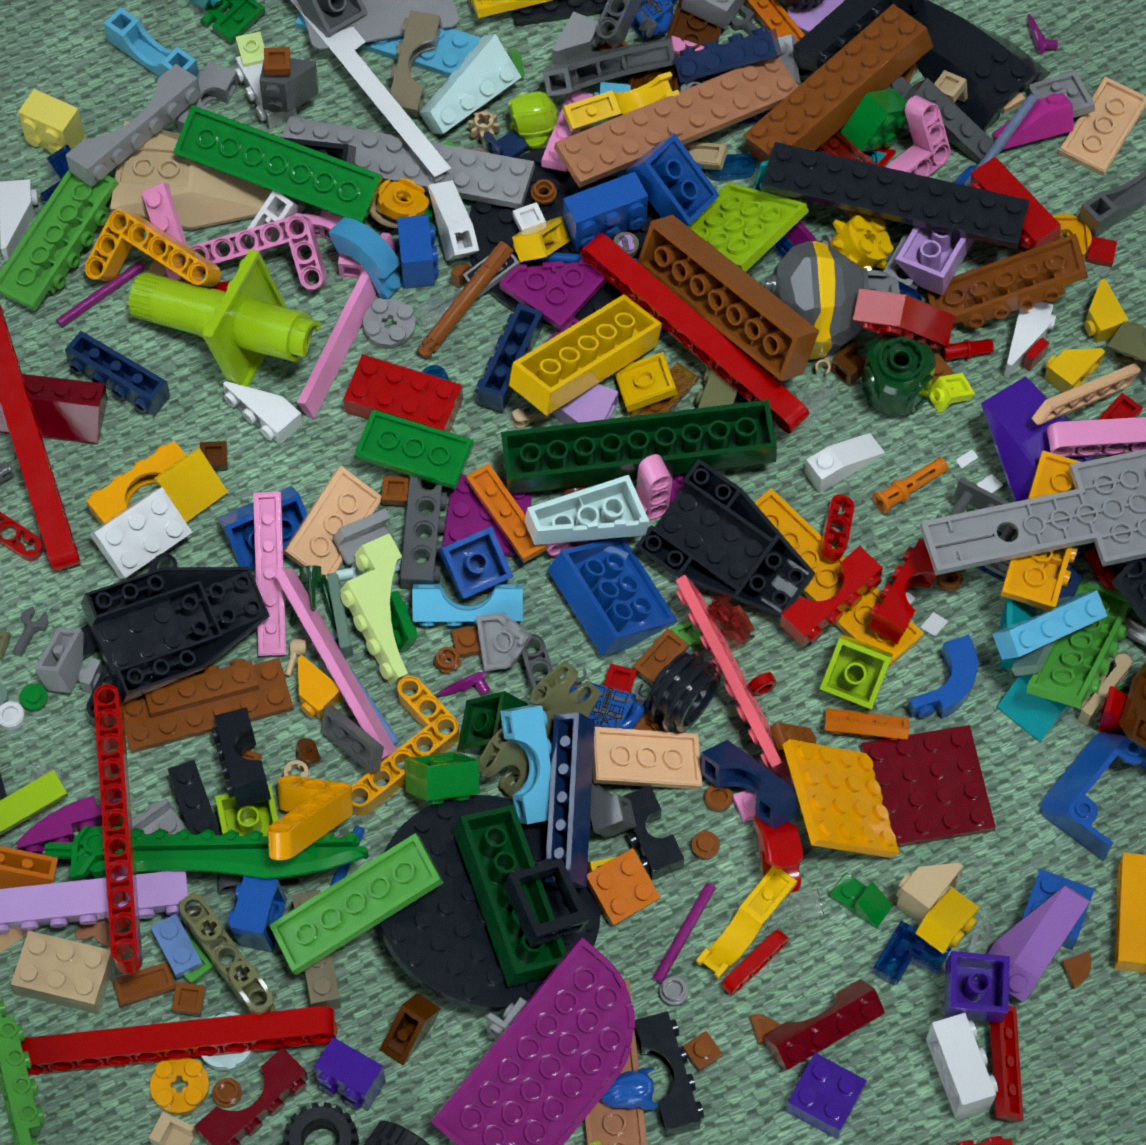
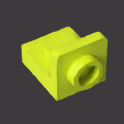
M958 373L938 377L932 385L928 396L936 410L940 413L944 412L951 403L971 400L975 392L964 374Z

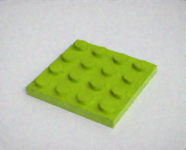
M728 182L718 191L720 196L688 227L746 272L809 211L806 203Z

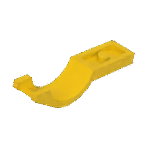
M671 71L658 75L647 84L630 91L614 92L611 90L565 105L563 112L571 132L612 120L668 96L680 95L678 90L672 91L668 82L672 78Z
M772 867L739 907L725 931L709 948H705L696 959V963L700 966L705 964L715 972L714 976L720 979L749 948L764 924L797 885V880L783 870Z

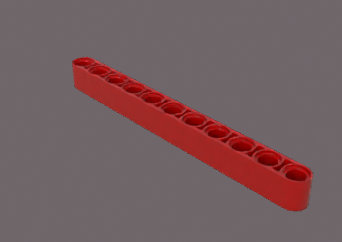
M603 233L597 234L581 249L582 257L590 266L623 294L660 321L662 327L745 399L749 402L769 400L773 423L784 432L791 434L810 415L808 408L797 397Z
M0 304V403L53 571L56 572L80 564L81 561Z
M104 684L95 690L93 699L111 953L118 970L123 974L131 975L140 970L143 959L124 708L117 688L111 684ZM108 700H113L110 703L104 704ZM115 724L111 728H106L108 725ZM111 749H117L112 753H107ZM112 774H119L114 778H109ZM114 799H120V801L116 803H111V801H113ZM123 824L121 827L113 829V826ZM125 849L121 854H114L117 850ZM121 875H127L122 880H116ZM122 901H129L125 906H118ZM131 927L129 931L119 933L121 929ZM125 954H133L129 959H121Z
M328 1006L264 1012L261 1015L252 1013L24 1038L25 1041L20 1043L22 1051H28L31 1069H27L28 1075L279 1049L282 1047L329 1043L333 1037L336 1038L335 1010Z

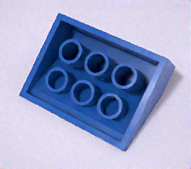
M624 537L609 538L561 550L548 568L550 575L602 657L624 651L674 625L678 621ZM614 546L629 553V555L624 560L621 555L608 553L604 549Z

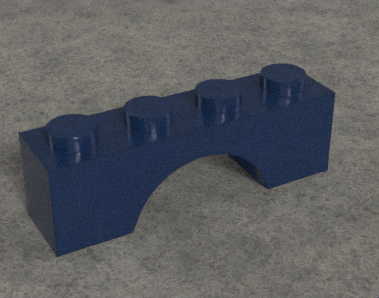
M729 740L701 752V775L718 788L734 786L746 788L756 794L755 815L772 828H776L800 816V804L795 788Z

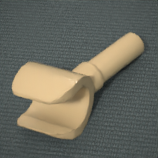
M832 354L817 361L815 364V374H817L818 368L823 366L827 368L825 377L830 375V359Z
M519 408L512 412L513 417L511 418L514 425L521 429L530 422L550 419V414L547 416L544 413L526 415L524 410Z
M295 639L291 642L290 659L284 673L285 676L291 677L297 661V655H306V640Z

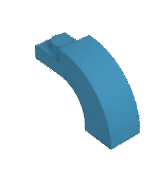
M344 217L328 232L338 254L352 257L365 268L380 298L388 299L403 285L396 269L401 264L398 257L388 243L370 227L357 220Z

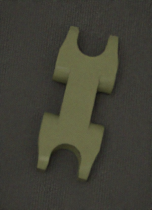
M568 662L561 663L543 677L530 695L532 704L542 705L547 715L548 722L545 728L550 743L553 741L554 715L581 713L589 717L601 692L587 681L582 683L575 691L569 693L570 688L577 680L578 671ZM568 671V673H567V675L565 676V678H563V679L559 682L560 677L562 676V674H564L565 672ZM591 691L590 696L582 701L584 696ZM502 727L488 742L478 760L479 771L487 778L495 776L503 767L508 766L507 771L500 780L499 787L512 797L514 793L522 788L528 778L529 760L526 752L519 744L504 739ZM492 758H495L492 764L486 768L487 763ZM518 776L517 782L510 787L511 782Z
M191 893L179 901V909L185 928L231 988L235 998L247 1014L255 1013L261 1015L268 1009H270V1012L276 1011L271 991L223 929L220 920L200 895ZM191 902H198L202 906L196 905L189 911H185L186 906ZM226 955L235 957L234 961L230 964L220 962ZM260 1002H264L263 1005H261V1006H256V1004H258V1003H260Z

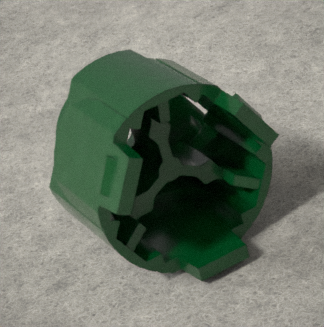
M883 335L875 340L867 351L862 375V390L868 405H872L880 412L889 415L914 414L927 401L933 383L936 360L930 346L902 336L892 337Z

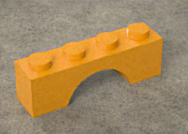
M175 441L168 445L160 446L152 456L138 461L130 471L116 476L105 488L94 491L86 500L89 512L100 525H103L128 508L130 499L136 491L144 486L157 484L154 478L186 456L185 452Z

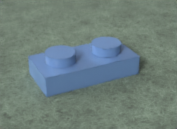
M177 914L151 926V930L176 978L203 966Z

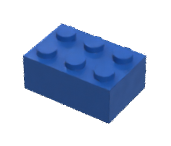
M632 172L563 198V218L575 250L583 248L599 233H603L610 239H613L621 232L641 228L647 223L648 195L636 172Z

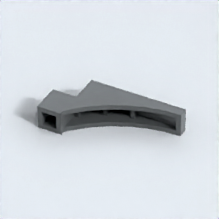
M668 38L573 55L570 62L547 65L543 70L547 96L573 93V91L610 79L675 65L673 40Z
M900 76L886 88H895L907 101L913 96H919L938 105L948 141L967 154L977 164L980 163L994 144V141L928 78L912 86Z
M551 751V754L549 755V756H550V763H551V759H552V751ZM593 779L590 809L591 829L595 833L608 838L636 827L631 800L618 794L612 795L598 783H593Z

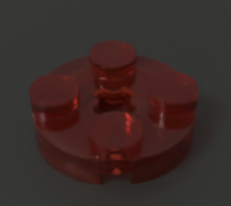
M722 593L712 600V604L707 609L710 615L719 621L723 627L721 632L730 643L735 640L739 644L745 645L755 637V635L750 634L754 631V627L739 604L734 607L729 602L733 598Z

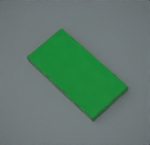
M373 409L354 453V458L456 490L474 446V440Z

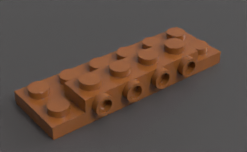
M1076 234L956 275L952 278L943 296L927 290L931 306L955 316L953 324L963 321L965 328H978L987 320L993 318L1004 319L1009 316L1010 312L1019 309L1024 311L1030 310L1036 303L1045 300L1048 302L1056 301L1060 295L1066 293L1064 286L1089 277L1079 240Z
M240 658L230 662L229 667L219 669L218 666H209L203 670L202 674L195 676L191 674L123 703L125 731L131 754L211 733V728L217 727L214 715L247 707L250 721L252 722L293 711L294 708L280 658L254 665L252 660L246 662L245 659Z

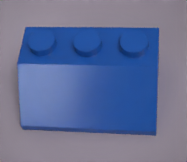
M675 133L646 152L627 169L628 173L636 172L648 195L649 202L661 218L674 215L687 226L720 196Z
M293 486L278 491L281 492L283 550L307 515L300 494ZM254 502L218 517L224 536L239 567H250L251 571L256 569Z

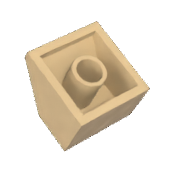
M960 863L922 866L918 867L913 874L908 872L899 884L901 888L896 894L898 897L896 907L921 924L926 914L952 887L955 888L957 886L963 865Z

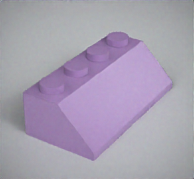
M915 226L897 255L895 262L918 286L943 296L973 244L974 239Z

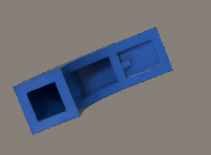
M969 634L943 643L941 655L949 672V680L939 689L910 698L907 710L911 718L917 716L926 718L937 710L940 718L943 719L956 712L966 702L972 691L978 669L976 649Z

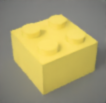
M33 89L18 111L26 141L34 147L41 146L48 149L54 156L66 157V154L85 137L77 107L36 89Z

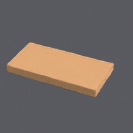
M1104 77L1092 97L1095 103V111L1079 117L1073 127V131L1069 133L1058 153L1102 176L1107 172L1146 108L1145 95L1107 77Z
M339 466L283 550V553L301 567L310 565L321 566L322 575H326V584H328L327 574L335 573L344 560L333 540V536L339 528L373 514L380 504L382 496L343 466Z
M595 727L593 783L700 789L702 787L699 736L693 733Z

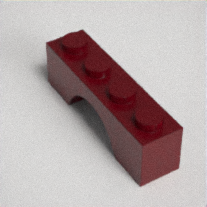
M859 979L837 992L833 1005L822 1014L805 1021H787L763 1035V1038L774 1061L786 1070H789L813 1056L814 1053L820 1052L885 1014V1011L875 988Z
M284 1047L261 1066L264 1075V1088L254 1104L239 1111H229L216 1106L194 1126L197 1134L207 1145H241L239 1141L247 1134L250 1136L254 1135L262 1127V1121L269 1114L274 1116L281 1111L285 1105L284 1101L291 1094L296 1096L304 1090L308 1080L307 1072Z

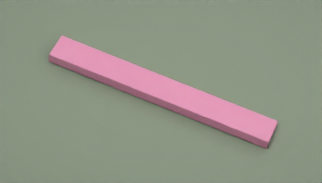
M382 232L380 236L397 254L399 248L391 234ZM365 268L297 401L304 414L309 418L315 419L363 323L364 314L372 305L378 293Z
M281 568L275 572V577L361 728L384 746L382 760H385L397 750L319 612L317 609L315 611L310 609L309 595L295 570Z

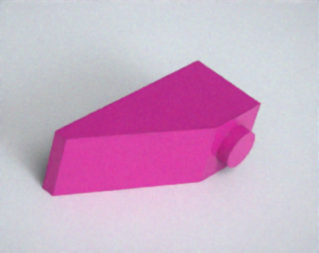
M1053 93L1048 97L1038 99L1003 149L1073 131V104L1064 93ZM1010 120L992 133L995 141Z

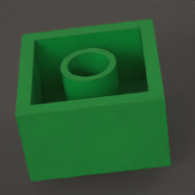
M895 88L867 92L841 130V133L860 152L888 148L896 141L898 131L908 123L905 114L907 100Z
M457 751L404 758L406 792L415 795L417 799H424L428 804L444 803L446 798L468 800L470 795L480 794L479 763L477 759Z

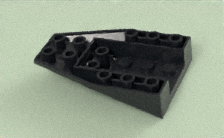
M162 567L85 593L81 601V606L113 684L119 692L122 704L203 670L270 617L250 567Z

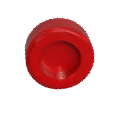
M766 672L752 679L748 687L753 695L759 696L772 690L776 686L777 681L772 672Z

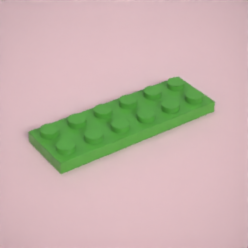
M415 833L274 921L269 926L291 971L297 975L444 882L420 836Z

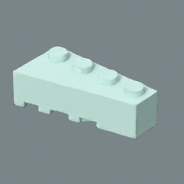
M496 34L484 35L479 40V44L473 51L469 52L464 58V62L457 70L453 71L448 77V81L442 88L438 89L419 112L432 134L445 133L521 78Z
M629 475L528 507L524 521L534 545L646 535L649 525V519Z

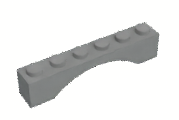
M177 64L172 66L158 78L152 100L138 117L112 133L84 139L66 154L70 172L91 187L99 180H102L135 150L142 147L153 135L160 132L171 120L178 117L189 105L197 101L201 96L198 78Z

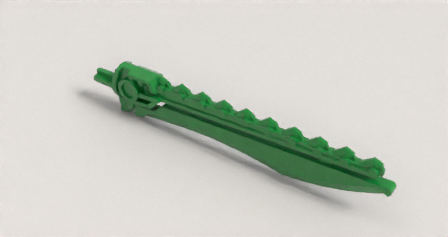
M83 826L79 834L74 836L73 843L48 842V844H45V855L58 859H71L70 879L85 878L89 874H92L95 878L106 877L102 826ZM113 826V829H117L121 826ZM139 828L133 830L136 873L197 871L272 879L324 871L369 857L366 847H357L360 840L358 834L349 832L340 838L334 837L333 833L328 832L296 856L287 860H274L269 857L268 836H263V833L257 830L245 836H239V832L232 829L222 835H215V832L209 829L198 835H192V832L186 829H182L175 834H168V831L161 828L151 834H144V830ZM125 849L117 850L114 854H121Z

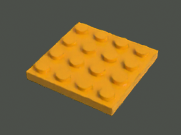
M789 739L782 744L812 846L893 858L900 853L896 843V836L890 826L888 811L882 805L883 796L881 787L876 781L873 761L867 753Z

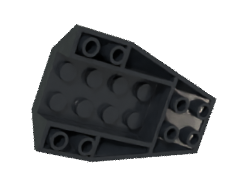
M698 459L684 478L685 485L656 526L653 527L651 525L646 535H643L635 547L678 578L686 575L697 586L781 618V614L799 599L816 573L742 488Z

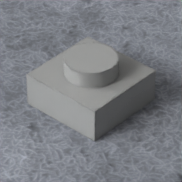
M90 657L87 666H82L78 680L83 692L92 694L103 670L101 660Z

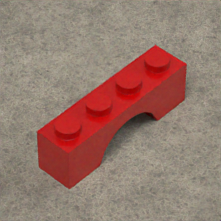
M921 539L918 540L914 548L908 547L902 558L905 561L904 566L898 564L891 577L894 580L893 585L887 583L880 598L884 599L881 604L876 602L869 614V617L873 620L868 629L897 645L916 611L908 602L905 590L916 586L930 588L937 577L925 541Z
M858 546L840 562L838 572L842 582L840 591L835 596L823 601H812L800 597L781 614L780 626L802 647L809 641L814 643L823 634V629L829 624L831 626L836 624L843 616L842 612L848 607L854 608L868 589L873 591L882 581L883 567L861 546Z

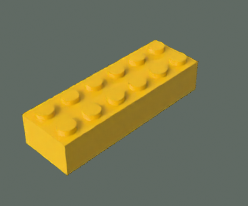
M623 294L514 361L509 386L547 416L658 345L662 323Z

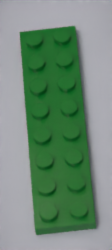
M194 105L191 106L173 151L175 155L343 218L347 217L357 220L365 224L383 179L381 174Z

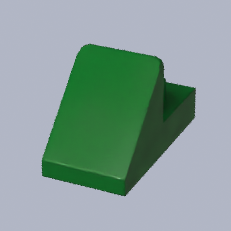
M847 872L830 894L831 899L876 929L893 907L875 883L871 881L866 886Z

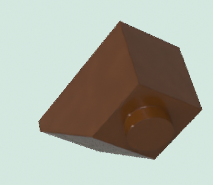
M416 993L402 1004L380 1050L401 1065H405L431 1030L441 1008L419 993Z

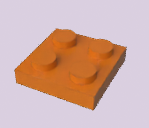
M633 848L587 873V885L610 926L619 923L661 898Z

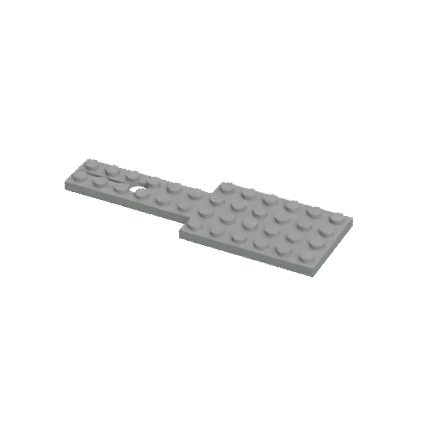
M1146 449L1071 464L1069 472L1075 490L921 521L920 529L935 575L1092 542L1095 544L1102 567L1145 558ZM1008 524L1010 528L1017 530L1018 537L1011 542L1003 541L997 535V528L1000 525Z

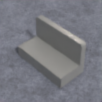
M386 509L339 528L333 536V540L347 565L356 563L354 554L363 544L389 534L385 528V524L390 519Z

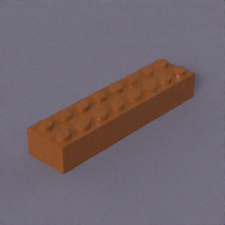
M892 4L743 134L751 154L762 162L768 161L775 142L813 151L818 149L847 123L867 92L885 90L933 48L927 27Z
M674 215L651 221L638 263L779 380L785 381L802 375L819 330Z

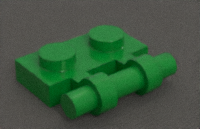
M222 0L215 7L210 6L205 11V15L200 19V22L205 27L215 22L212 25L213 32L232 45L236 41L237 36L245 33L265 14V7L255 0ZM227 8H230L225 14L222 13Z

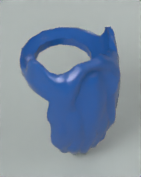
M641 1068L637 1071H626L620 1074L600 1099L601 1102L612 1108L632 1109L641 1107V1109L646 1111L658 1108V1104L652 1100L654 1092L653 1080L648 1076V1073L653 1071L654 1068Z

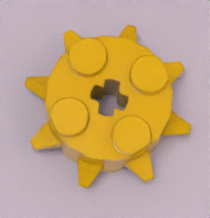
M849 213V221L847 223L834 220L833 225L836 233L834 238L831 239V247L858 264L860 268H867V271L872 270L873 267L885 269L887 265L885 258L892 252L893 245L885 229L886 224L881 218H873L865 214L853 216L852 213Z

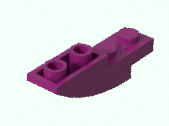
M91 796L56 810L30 828L16 842L17 849L43 854V851H46L45 844H48V842L73 843L75 832H80L83 826H102L101 805H97L95 797Z

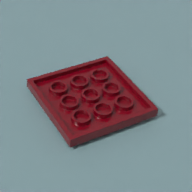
M970 725L908 735V740H891L887 738L861 743L862 753H867L873 761L876 781L881 787L883 796L882 805L888 811L890 826L896 836L898 847L995 831L996 826Z

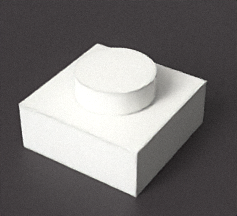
M537 202L513 210V217L520 232L526 228L546 222Z

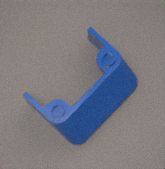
M1106 732L1099 733L1093 737L1043 798L1040 806L1044 818L1102 861L1107 858L1114 842L1091 826L1098 815V808L1095 802L1086 796V793L1116 757L1131 765L1138 764L1146 770L1145 748L1130 740L1126 735Z

